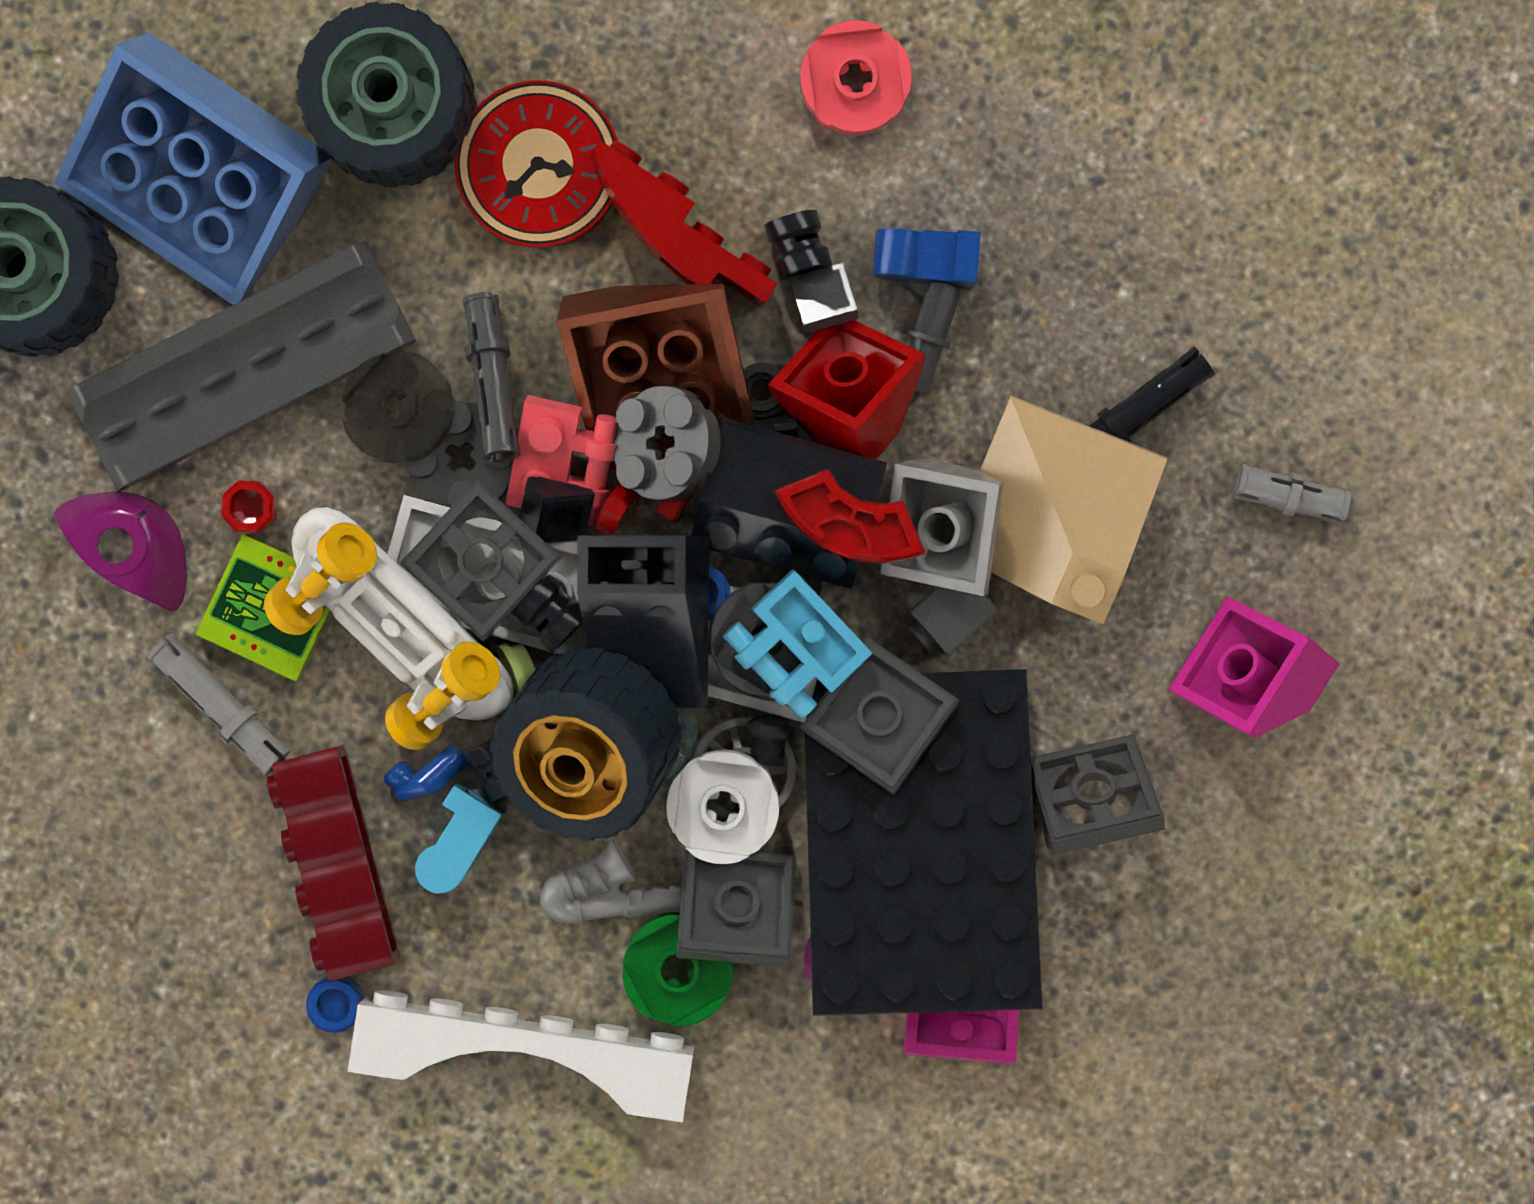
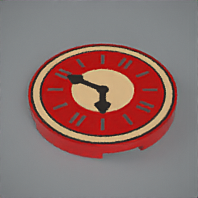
M532 80L506 86L488 96L474 109L471 114L470 122L472 124L467 136L465 135L460 144L461 148L455 154L454 168L460 195L470 213L485 230L498 239L514 246L550 248L573 243L590 233L601 223L610 211L613 203L600 181L591 155L599 140L610 146L614 140L618 141L609 119L595 102L567 85L552 81Z

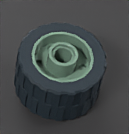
M369 2L357 8L350 7L341 11L340 15L333 20L325 22L319 28L320 31L314 39L308 42L304 50V58L298 66L296 76L298 78V90H296L297 104L301 107L303 114L301 118L307 130L314 136L316 143L347 174L350 172L360 181L371 185L376 183L384 187L393 188L406 184L412 186L423 183L422 180L431 176L435 177L443 172L444 168L452 160L455 161V154L461 148L460 144L463 138L469 133L472 124L470 122L471 114L477 107V101L473 92L475 86L472 76L457 45H454L447 31L440 24H435L429 15L417 9L415 11L406 8L404 4L391 2V4ZM397 89L392 99L378 103L380 97L385 92Z
M11 176L0 177V349L28 357H37V355L42 354L51 356L62 353V350L69 347H76L83 343L89 334L96 332L102 325L103 318L108 310H111L115 301L113 297L119 280V273H117L116 261L118 259L115 248L111 246L108 239L109 234L104 226L94 219V215L89 210L49 185L47 187L37 180L25 177L23 179H14ZM26 263V266L23 272L21 273V269L23 265Z

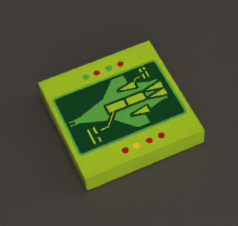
M242 533L195 635L298 682L332 611L327 606H323L320 620L308 632L301 635H291L277 629L266 615L264 600L268 591L279 580L292 577L297 567L294 557Z

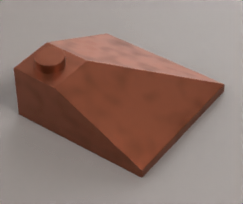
M724 284L612 286L562 297L556 321L578 404L580 407H583L581 415L586 430L594 431L598 415L605 414L616 417L617 409L625 399L635 398L642 391L656 386H670L693 392L698 396L697 399L701 401L704 408L710 409L717 419L719 430L723 417L757 426ZM665 431L662 433L658 443V448L663 458H665L666 449L674 447L675 442L674 437L667 436ZM611 461L609 471L616 470L615 461Z

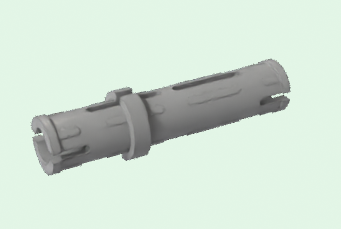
M174 633L167 635L164 639L166 643L164 644L160 641L149 652L147 659L153 662L221 730L218 736L226 744L232 741L261 770L264 776L270 774L273 771L272 764L285 760L291 750L285 747L256 718L259 712L252 705L245 707L177 639Z

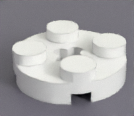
M724 749L709 751L691 759L673 780L666 804L668 823L678 840L686 846L685 849L696 858L715 864L736 863L757 852L772 836L777 825L780 809L778 790L769 770L747 754ZM720 791L731 793V801L739 803L740 807L739 813H730L726 822L716 820V811L707 808L708 799H717Z

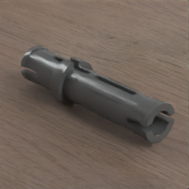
M490 292L474 293L463 299L469 343L465 346L467 361L472 363V370L474 372L475 393L482 432L483 458L486 461L490 460V462H504L513 460L520 455L506 359L510 356L509 342L503 339L498 295H492Z

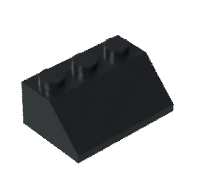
M723 417L720 427L721 445L718 462L712 474H707L691 536L709 537V550L788 572L795 570L799 575L852 589L860 562L835 555L805 536L782 509L775 495V490L829 469L842 489L859 500L877 503L887 462Z

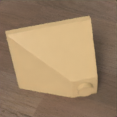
M1010 395L979 470L1004 483L991 573L1050 604L1104 625L1128 569L1165 468L1167 457Z

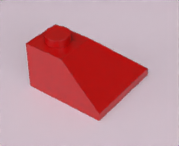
M853 320L817 330L773 378L768 387L770 393L796 419L798 424L816 443L877 459L900 432L925 364V354Z

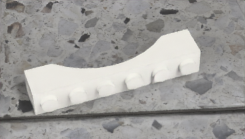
M376 990L374 998L365 997L357 1006L347 1072L405 1080L429 1065L458 1055L485 1051L522 1052L556 1061L583 1074L607 1092L626 1114L683 1123L694 1046L683 1045L684 1037L680 1035L652 1032L650 1040L629 1037L628 1028L612 1024H596L595 1031L573 1028L574 1021L572 1019L551 1015L541 1016L540 1023L518 1020L519 1012L500 1007H486L484 1014L462 1011L463 1003L448 999H430L429 1006L407 1003V994L387 990Z

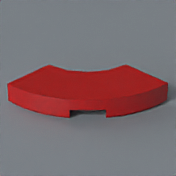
M829 469L775 490V495L782 509L793 524L811 541L835 555L864 563L884 564L907 561L925 554V550L903 500L885 504L859 500L839 486Z

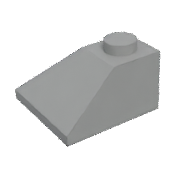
M920 458L896 463L894 465L890 503L904 501L925 554L907 561L881 564L880 574L980 596L988 595L1004 483L974 468Z

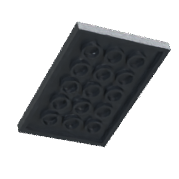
M1027 669L921 673L959 699V704L895 795L805 733L813 1016L1042 1010ZM818 679L812 699L817 704L827 691Z

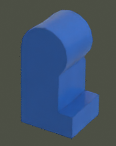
M894 228L878 229L875 236L873 276L885 280L927 285L931 282H942L955 288L973 289L977 283L981 232L958 230V232L923 230V232Z

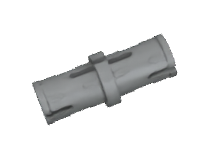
M1241 464L1237 472L1232 493L1234 499L1255 502L1279 509L1280 515L1293 517L1296 513L1322 519L1336 525L1343 524L1351 503V491L1327 487L1304 480L1303 474L1291 472L1287 476L1264 471L1246 464Z

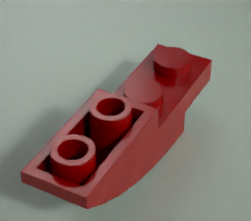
M599 140L592 152L591 158L600 181L614 207L630 230L660 263L687 285L711 284L714 278H716L759 307L767 302L778 285L767 277L771 272L767 265L745 252L742 253L740 258L721 247L724 238L703 223L696 221L694 226L690 227L683 222L695 202L686 197L689 192V188L663 171H661L658 177H655L639 166L642 160L641 156L626 145L614 140L608 146Z

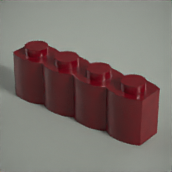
M344 745L273 763L274 775L267 776V788L274 808L282 807L287 819L288 829L281 831V841L288 862L296 861L301 872L302 883L295 885V893L302 916L311 915L315 926L316 937L309 940V946L316 970H325L330 982L395 965L400 960L397 941L386 907L379 872L372 854L366 822L358 800L351 765Z

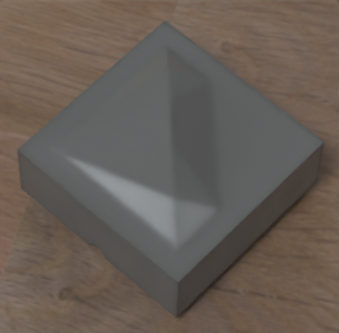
M843 263L789 278L805 334L859 319L858 310Z

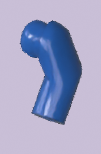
M449 744L416 774L407 762L400 761L384 775V783L394 791L392 796L402 801H408L438 792L461 772L468 763L462 752L453 744Z

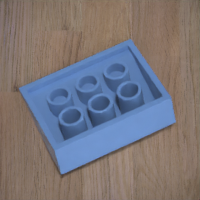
M148 32L116 45L54 184L223 299L235 305L247 298L312 201L332 159L323 149Z

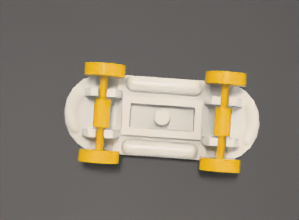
M328 507L313 508L299 518L293 529L292 536L293 557L297 567L292 577L279 580L266 594L264 600L266 615L270 622L280 631L291 635H301L308 632L320 620L323 606H327L340 624L400 681L407 683L415 692L405 693L397 698L388 707L385 715L387 730L399 745L411 750H421L439 737L443 723L453 717L478 721L492 719L505 711L513 699L514 686L509 673L501 662L382 550L365 530L344 513Z

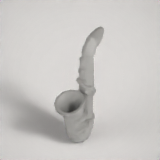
M612 839L606 849L596 858L568 869H561L546 880L540 892V905L544 913L556 922L583 924V921L622 915L624 917H637L680 911L681 886L671 885L669 888L654 886L649 891H645V887L630 888L628 892L625 890L620 891V884L634 882L637 878L619 845Z

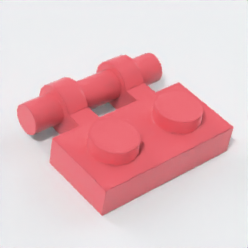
M528 395L524 401L517 438L520 455L513 460L505 505L521 508L528 477L552 479L593 490L595 497L588 526H595L598 514L611 492V487L606 483L610 463L615 461L614 452L617 445L613 442L618 427L616 417L600 414L596 417L594 431L581 429L579 424L583 407ZM574 451L584 453L589 457L585 478L570 474Z

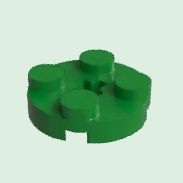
M667 913L646 922L634 934L624 954L623 985L632 1004L646 1017L652 1020L656 1019L662 1023L672 1024V1026H690L709 1018L722 1006L732 985L734 962L690 959L694 966L688 970V977L690 978L688 982L681 984L676 977L667 980L663 975V971L669 967L667 958L676 954L679 913Z

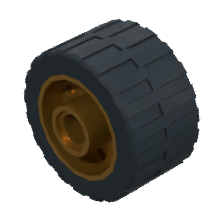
M592 647L591 649L584 650L580 648L569 649L563 654H555L546 659L541 667H537L499 717L494 727L495 734L492 736L490 743L493 757L491 764L493 772L497 775L500 782L498 785L504 795L509 797L514 804L513 806L522 815H526L534 821L535 825L544 830L548 829L555 832L558 836L568 839L570 837L579 838L582 841H594L596 838L608 839L617 836L622 830H628L637 823L640 816L644 815L675 764L680 752L679 742L682 739V730L678 723L679 714L676 706L668 697V691L661 682L658 683L650 675V671L642 665L639 666L630 661L624 655L619 653L613 654L606 652L604 649Z

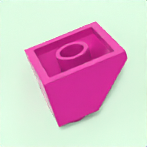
M1227 596L1168 690L1255 739L1309 712L1340 663L1310 638Z

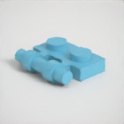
M791 570L751 608L766 625L757 635L753 637L739 621L723 635V638L737 652L734 658L744 669L747 670L751 667L772 689L769 695L781 707L787 704L800 719L808 715L817 705L812 697L803 689L815 677L832 693L873 654L795 570ZM779 640L801 661L790 673L768 652Z

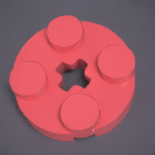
M861 20L844 21L828 27L819 35V38L812 43L809 51H807L802 60L800 72V88L803 100L819 125L840 134L852 136L874 133L883 129L888 123L893 122L899 116L909 95L912 81L911 64L905 48L897 39L895 41L890 34L882 31L880 26ZM859 64L861 73H870L872 81L863 84L862 92H852L850 86L842 85L839 77L848 74L849 65Z

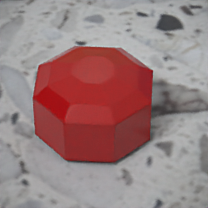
M238 480L222 494L221 516L235 532L261 534L277 520L278 498L264 482Z

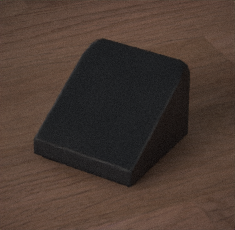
M531 476L527 478L519 518L546 543L578 540V536H586L595 493L589 488Z

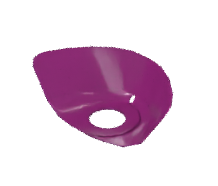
M111 491L87 494L71 499L55 510L56 521L65 538L78 556L91 569L112 584L169 611L178 610L185 596L187 580L186 551L179 528L170 514L153 500L136 493ZM145 512V516L138 518L139 514ZM114 527L127 531L133 541V551L130 557L118 564L109 563L104 560L98 550V540L102 533Z

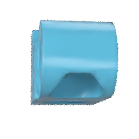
M457 783L452 787L442 804L455 814L437 843L426 848L418 856L415 864V874L419 884L427 891L436 894L447 893L455 889L466 878L506 813L505 810L492 802L488 803L487 799L461 783Z

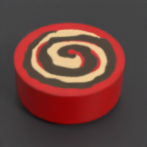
M620 484L616 486L598 514L595 522L596 532L603 536H620L632 518L641 495L633 489L625 488Z

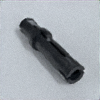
M1193 346L1172 365L1162 370L1124 401L1117 404L1111 410L1105 407L1098 412L1097 416L1099 419L1089 426L1132 443L1131 436L1185 397L1194 388L1213 377L1215 372L1205 357Z

